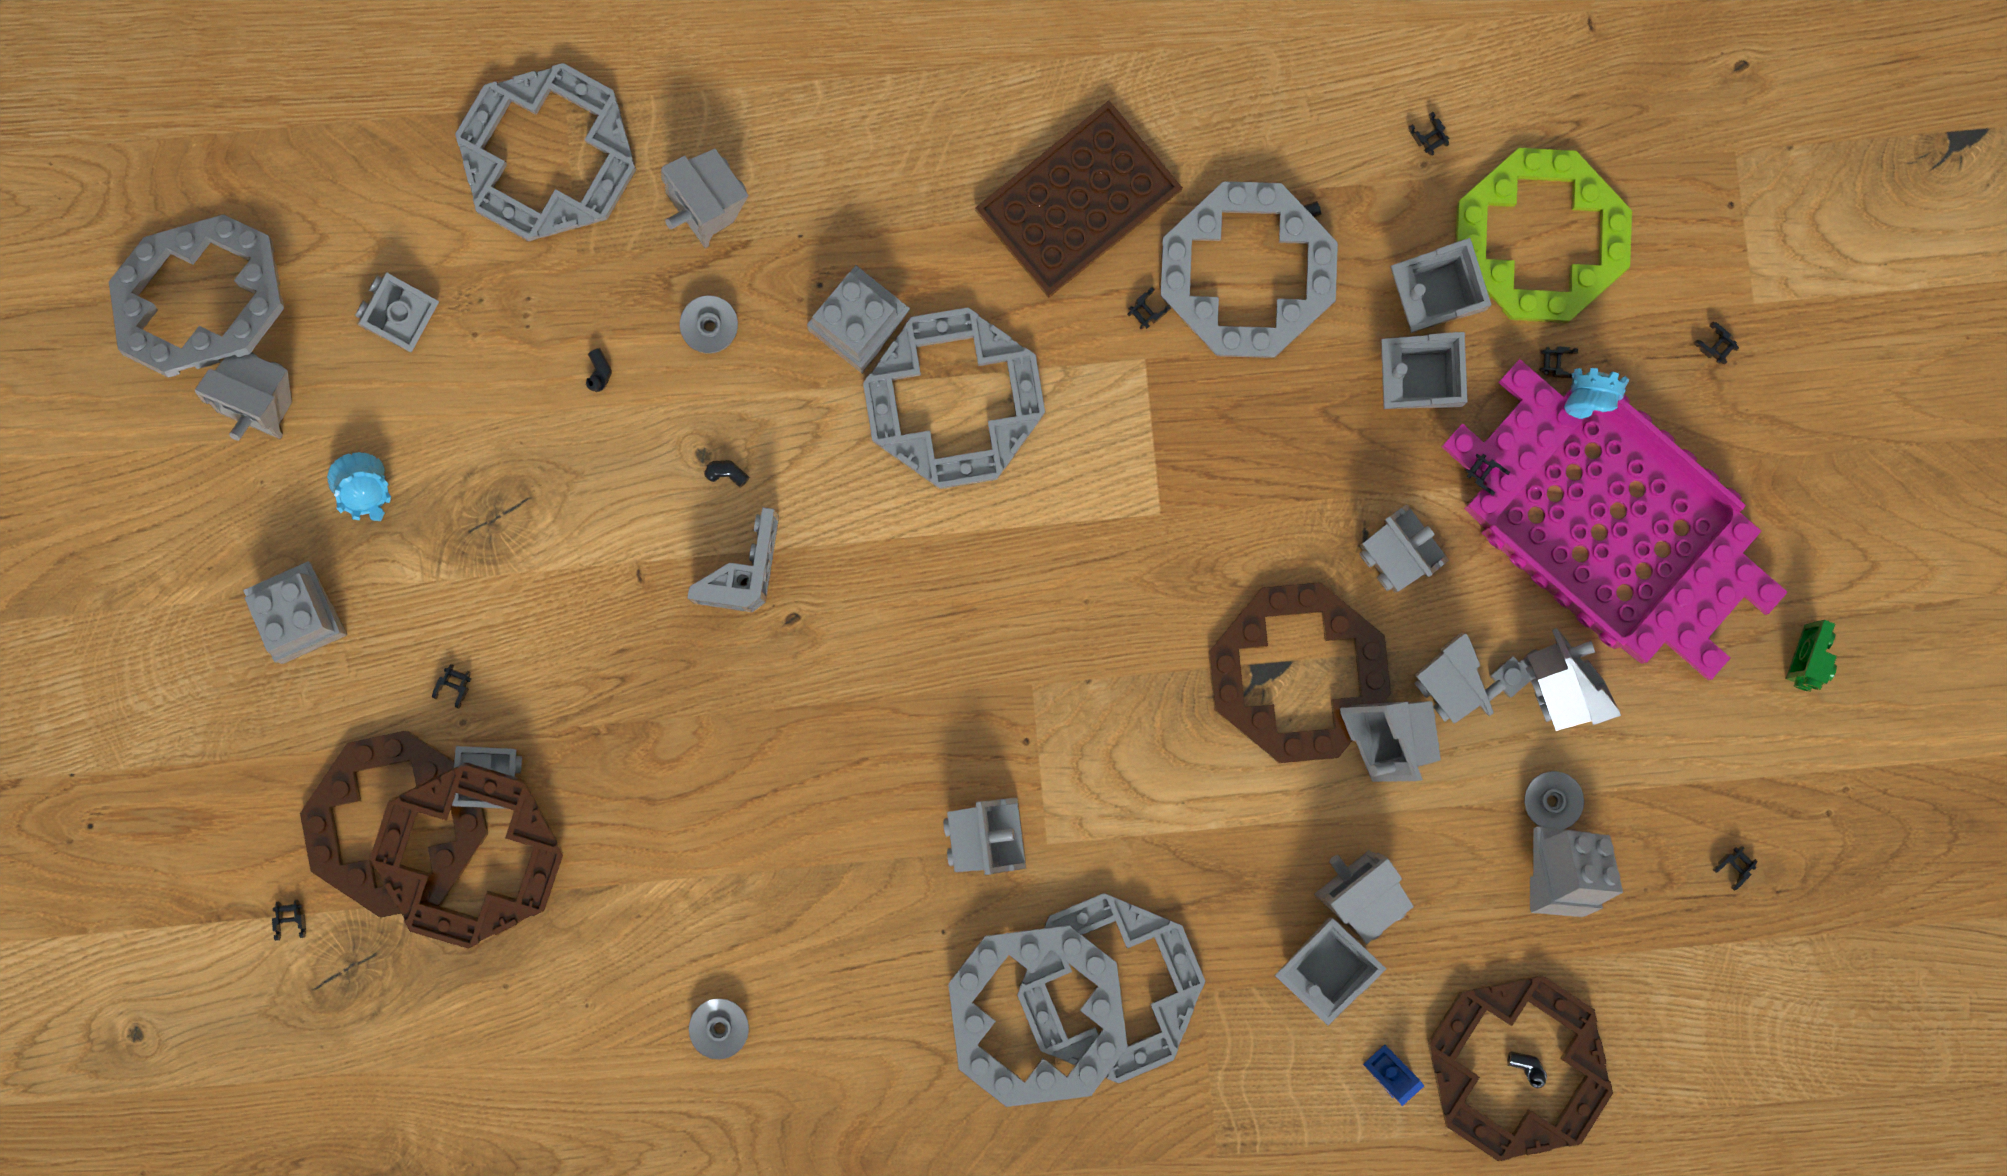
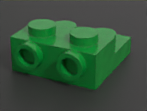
M1820 620L1804 625L1786 676L1787 680L1794 682L1793 686L1807 692H1811L1812 689L1821 690L1823 684H1827L1828 681L1834 678L1837 670V665L1835 664L1837 656L1826 652V650L1831 648L1835 640L1836 634L1833 632L1835 623Z

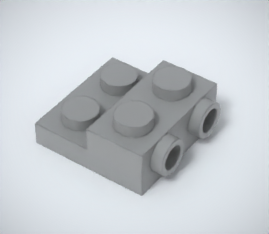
M387 272L384 273L382 278L377 275L369 288V291L373 293L368 303L362 301L355 314L359 318L357 325L411 353L439 301Z
M456 746L454 768L468 762L515 777V773L521 774L522 756H516V749ZM456 793L452 806L507 809Z

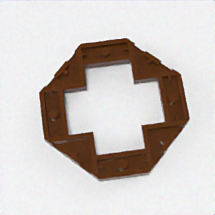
M1321 582L1261 588L1209 651L1214 710L1234 725L1254 744H1257L1277 763L1339 758L1352 742L1340 708L1360 704L1384 703L1391 695L1385 635ZM1322 613L1325 641L1354 639L1360 697L1331 699L1334 729L1277 734L1274 704L1245 707L1239 649L1268 646L1266 617Z
M401 731L347 743L300 812L310 871L380 918L401 914L398 906H395L385 886L377 888L374 866L370 859L343 865L332 807L361 801L356 772L411 761L417 787L454 768V761L429 746L409 731ZM451 807L457 841L428 847L433 876L428 877L420 901L437 906L442 905L448 896V892L456 880L460 878L478 847L482 845L488 836L484 809L482 807Z
M466 762L389 800L374 843L370 861L375 870H378L386 890L395 906H398L410 932L469 949L479 944L480 941L494 934L497 935L517 925L518 922L545 910L563 857V851L525 780ZM456 793L514 810L505 839L534 847L517 898H511L487 890L478 918L420 901L429 873L401 865L417 812L447 821Z
M1542 975L1459 992L1428 1041L1446 1127L1497 1161L1582 1144L1613 1095L1611 1081L1608 1078L1605 1065L1606 1059L1603 1045L1597 1029L1595 1009ZM1529 1002L1576 1033L1560 1059L1585 1076L1554 1126L1528 1109L1513 1134H1511L1464 1103L1480 1077L1455 1061L1486 1011H1489L1508 1025L1513 1026L1525 1005Z

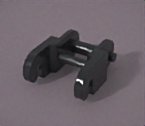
M1434 112L1429 114V118L1435 130L1427 135H1421L1419 131L1415 132L1414 125L1408 127L1418 146L1423 145L1425 148L1424 152L1431 156L1434 155L1433 150L1442 144L1445 146L1449 145V137L1443 133L1445 127L1439 118L1435 119L1436 115ZM1437 134L1439 140L1430 145L1427 139Z
M1153 287L1136 300L1137 305L1134 308L1132 306L1129 307L1130 312L1127 315L1131 316L1133 314L1141 323L1140 329L1144 327L1148 329L1151 321L1155 324L1171 309L1168 305L1159 313H1153L1145 304V299L1155 291ZM1143 307L1149 313L1150 317L1147 320L1137 311L1139 308Z
M1711 322L1709 326L1712 329H1717L1715 333L1719 335V340L1712 348H1709L1700 340H1696L1694 345L1696 347L1700 346V351L1708 358L1713 356L1717 363L1726 364L1728 354L1732 350L1737 351L1739 347L1735 340L1732 341L1729 338L1731 334L1718 323ZM1723 342L1727 347L1720 354L1716 349Z
M1557 346L1554 350L1546 347V350L1540 351L1544 355V367L1539 368L1540 372H1544V375L1553 373V377L1572 378V373L1569 374V372L1563 371L1561 368V355L1578 354L1577 348L1570 349V347ZM1551 355L1557 356L1556 368L1550 367Z
M1476 454L1475 456L1478 459L1470 470L1465 469L1468 473L1467 477L1469 479L1472 476L1476 478L1474 483L1494 496L1495 492L1483 484L1486 476L1495 467L1507 475L1511 472L1493 459L1488 462L1485 459V454H1482V456ZM1484 462L1488 467L1482 476L1478 477L1475 473Z
M450 664L448 668L444 669V672H446L444 677H439L433 690L432 698H438V691L442 690L443 685L452 687L459 692L455 702V708L459 709L461 701L465 699L469 690L466 684L472 678H470L469 671L466 674L453 670L454 665ZM450 676L461 679L460 686L449 682Z
M1743 846L1735 847L1733 849L1735 852L1732 855L1726 854L1718 862L1719 865L1713 868V871L1717 873L1727 863H1730L1739 872V878L1736 880L1737 883L1731 886L1734 891L1741 887L1752 875L1749 871L1751 869L1755 870V865L1758 862L1756 859L1751 861L1743 853ZM1737 857L1747 864L1744 869H1741L1734 862Z
M294 900V904L282 906L280 902H276L275 907H273V912L276 914V918H272V928L276 932V935H274L275 941H280L281 924L286 922L298 923V929H301L299 937H306L305 914L301 915L300 909H302V904L299 903V900ZM294 911V917L283 918L282 912Z

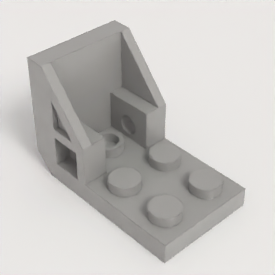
M762 507L761 515H756L754 532H757L758 539L757 544L752 543L749 561H752L753 566L728 563L691 585L687 599L698 605L754 612L765 604L779 522L777 512L774 509ZM747 579V585L741 586V582Z

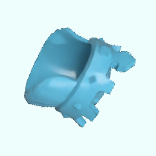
M1591 368L1590 372L1585 375L1582 374V369H1574L1571 385L1572 394L1567 399L1564 409L1567 414L1579 419L1591 416L1594 410L1601 412L1613 411L1618 408V401L1624 398L1625 388L1629 379L1624 376L1618 380L1619 373L1611 371L1609 375L1604 372H1598V368Z
M361 452L348 453L336 459L330 466L327 475L328 487L336 497L337 510L340 513L346 511L351 514L354 520H360V515L369 514L372 521L382 520L385 512L381 506L384 502L390 503L391 496L387 488L389 484L384 476L385 469L379 458L377 459L373 455Z

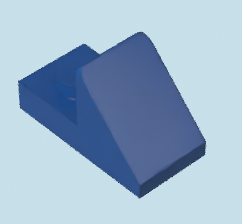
M1386 1045L1381 1047L1363 1064L1388 1094L1395 1098L1402 1106L1424 1087L1420 1079Z

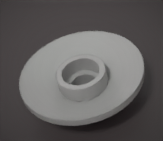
M702 296L694 299L685 307L680 317V332L683 339L692 349L701 353L710 354L724 350L733 342L738 331V319L733 307L724 299L716 296ZM708 322L715 323L713 331L705 330V325Z
M1550 771L1538 775L1530 782L1525 792L1524 804L1528 816L1539 827L1566 829L1572 826L1581 816L1584 807V796L1581 787L1571 776L1562 772ZM1550 795L1556 798V804L1553 807L1547 804V798Z
M727 999L706 1001L694 1011L690 1019L689 1036L693 1046L699 1053L711 1059H725L735 1055L741 1050L748 1038L749 1024L746 1014L736 1003ZM721 1022L725 1025L724 1033L720 1034L715 1031L716 1023Z

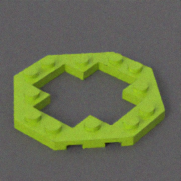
M1518 148L1457 203L1456 242L1468 238L1471 239L1488 295L1496 301L1510 320L1568 323L1630 268L1632 210L1577 151ZM1518 179L1573 182L1572 210L1600 212L1599 265L1572 264L1569 274V292L1514 289L1515 261L1486 259L1488 205L1515 207L1517 204Z

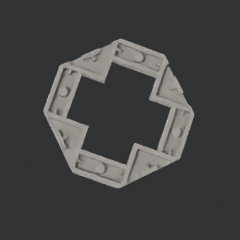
M564 63L554 65L547 70L517 75L507 81L499 83L495 81L485 84L455 133L462 154L467 180L472 191L476 212L527 241L607 220L636 171L614 91ZM550 91L598 116L584 140L589 145L608 154V157L581 203L555 189L540 214L494 188L507 163L485 151L484 147L511 102L537 115Z
M1223 181L1163 237L1161 298L1171 306L1216 356L1275 358L1324 311L1335 303L1338 242L1282 183ZM1222 212L1280 214L1279 243L1308 244L1306 300L1277 299L1276 328L1218 326L1219 297L1190 296L1192 240L1221 241Z
M223 214L144 237L109 281L117 346L121 354L168 378L179 375L180 370L194 366L200 369L221 363L220 359L236 355L238 358L250 354L284 310L283 298L280 295L279 274L273 255L274 246L269 235ZM212 243L249 261L234 281L239 287L253 293L254 296L223 336L198 326L185 345L179 348L143 330L158 309L154 303L138 295L170 255H174L194 265L208 245Z
M969 307L911 317L902 332L884 353L875 369L863 382L872 441L939 489L997 480L1045 414L1036 355L1012 340L1010 336L996 326L985 321ZM973 338L978 366L1007 362L1016 416L988 421L992 450L935 459L930 431L901 435L892 380L921 376L916 347Z
M1102 893L1050 915L1044 928L1069 925L1083 935L1116 921L1126 948L1154 937L1177 992L1150 1003L1161 1032L1128 1045L1126 1051L1105 1077L1116 1083H1121L1175 1059L1183 1034L1187 1029L1195 1004L1204 986L1205 979L1182 925ZM1050 950L1033 973L1027 969L1017 996L1040 1051L1076 1065L1098 1036V1032L1093 1027L1067 1038L1045 983L1071 973L1072 970L1068 962Z
M1069 925L987 935L981 940L948 983L959 1070L1006 1107L1091 1096L1128 1048L1117 962ZM1052 950L1097 985L1096 989L1080 1008V1011L1103 1029L1067 1076L1046 1059L1042 1058L1029 1077L1023 1081L978 1045L996 1020L974 1004L973 1001L1008 955L1033 973L1048 952Z

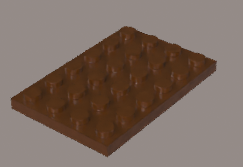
M1107 101L975 207V211L1045 295L1050 298L1180 193L1183 187L1114 105Z

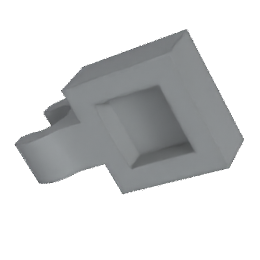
M1537 649L1532 650L1527 655L1537 652ZM1527 655L1519 662L1512 656L1490 675L1495 682L1499 679L1506 687L1503 692L1509 698L1530 682L1526 667L1531 666Z

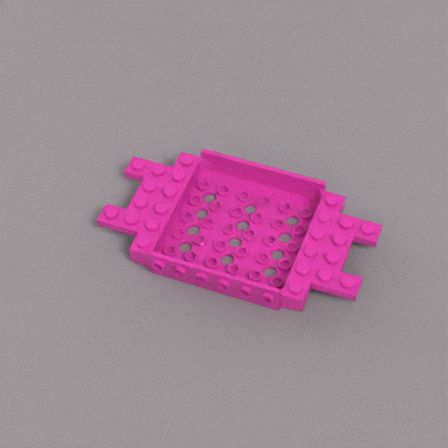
M1519 359L1498 383L1520 402L1488 439L1483 442L1464 424H1461L1441 446L1468 470L1477 461L1476 454L1480 456L1485 454V459L1488 462L1493 459L1511 472L1507 475L1497 467L1492 468L1484 479L1483 484L1495 492L1494 496L1482 488L1464 509L1485 528L1481 533L1487 537L1488 542L1492 546L1504 552L1515 566L1523 569L1539 587L1546 589L1552 594L1557 603L1566 609L1568 608L1576 616L1577 620L1585 627L1593 630L1605 645L1613 649L1621 647L1639 663L1643 664L1647 663L1660 647L1666 643L1708 681L1712 680L1728 662L1730 657L1715 645L1709 637L1737 604L1745 597L1763 614L1767 615L1788 593L1743 554L1761 533V530L1740 513L1746 507L1741 501L1742 497L1732 488L1724 487L1719 482L1718 475L1712 470L1701 467L1696 462L1697 458L1693 453L1678 447L1670 433L1655 427L1648 414L1641 410L1637 411L1629 404V398L1625 394L1624 398L1618 401V408L1613 411L1601 412L1594 410L1592 415L1587 418H1575L1567 414L1564 409L1567 399L1572 394L1571 388L1562 396ZM1588 443H1595L1599 446L1601 452L1597 459H1590L1586 456L1585 446ZM1483 462L1475 474L1481 477L1488 465ZM1575 464L1580 467L1582 475L1579 480L1573 481L1567 477L1566 468L1568 465ZM1633 481L1643 484L1645 492L1642 497L1636 498L1630 494L1629 485ZM1550 486H1558L1562 490L1563 497L1559 502H1552L1548 499L1547 490ZM1613 503H1621L1625 507L1626 514L1622 519H1615L1610 514V507ZM1532 507H1538L1543 511L1544 518L1541 523L1535 524L1529 520L1528 511ZM1684 520L1688 524L1689 531L1685 536H1678L1674 532L1673 525L1675 521ZM1595 524H1601L1607 530V536L1602 541L1595 540L1591 535V529ZM1659 541L1666 542L1670 547V553L1666 558L1658 557L1655 554L1654 547ZM1583 546L1588 551L1586 561L1577 562L1572 556L1574 547ZM1639 563H1646L1650 566L1651 575L1648 579H1640L1636 575L1635 569ZM1622 584L1628 585L1632 589V597L1628 601H1622L1617 597V588Z

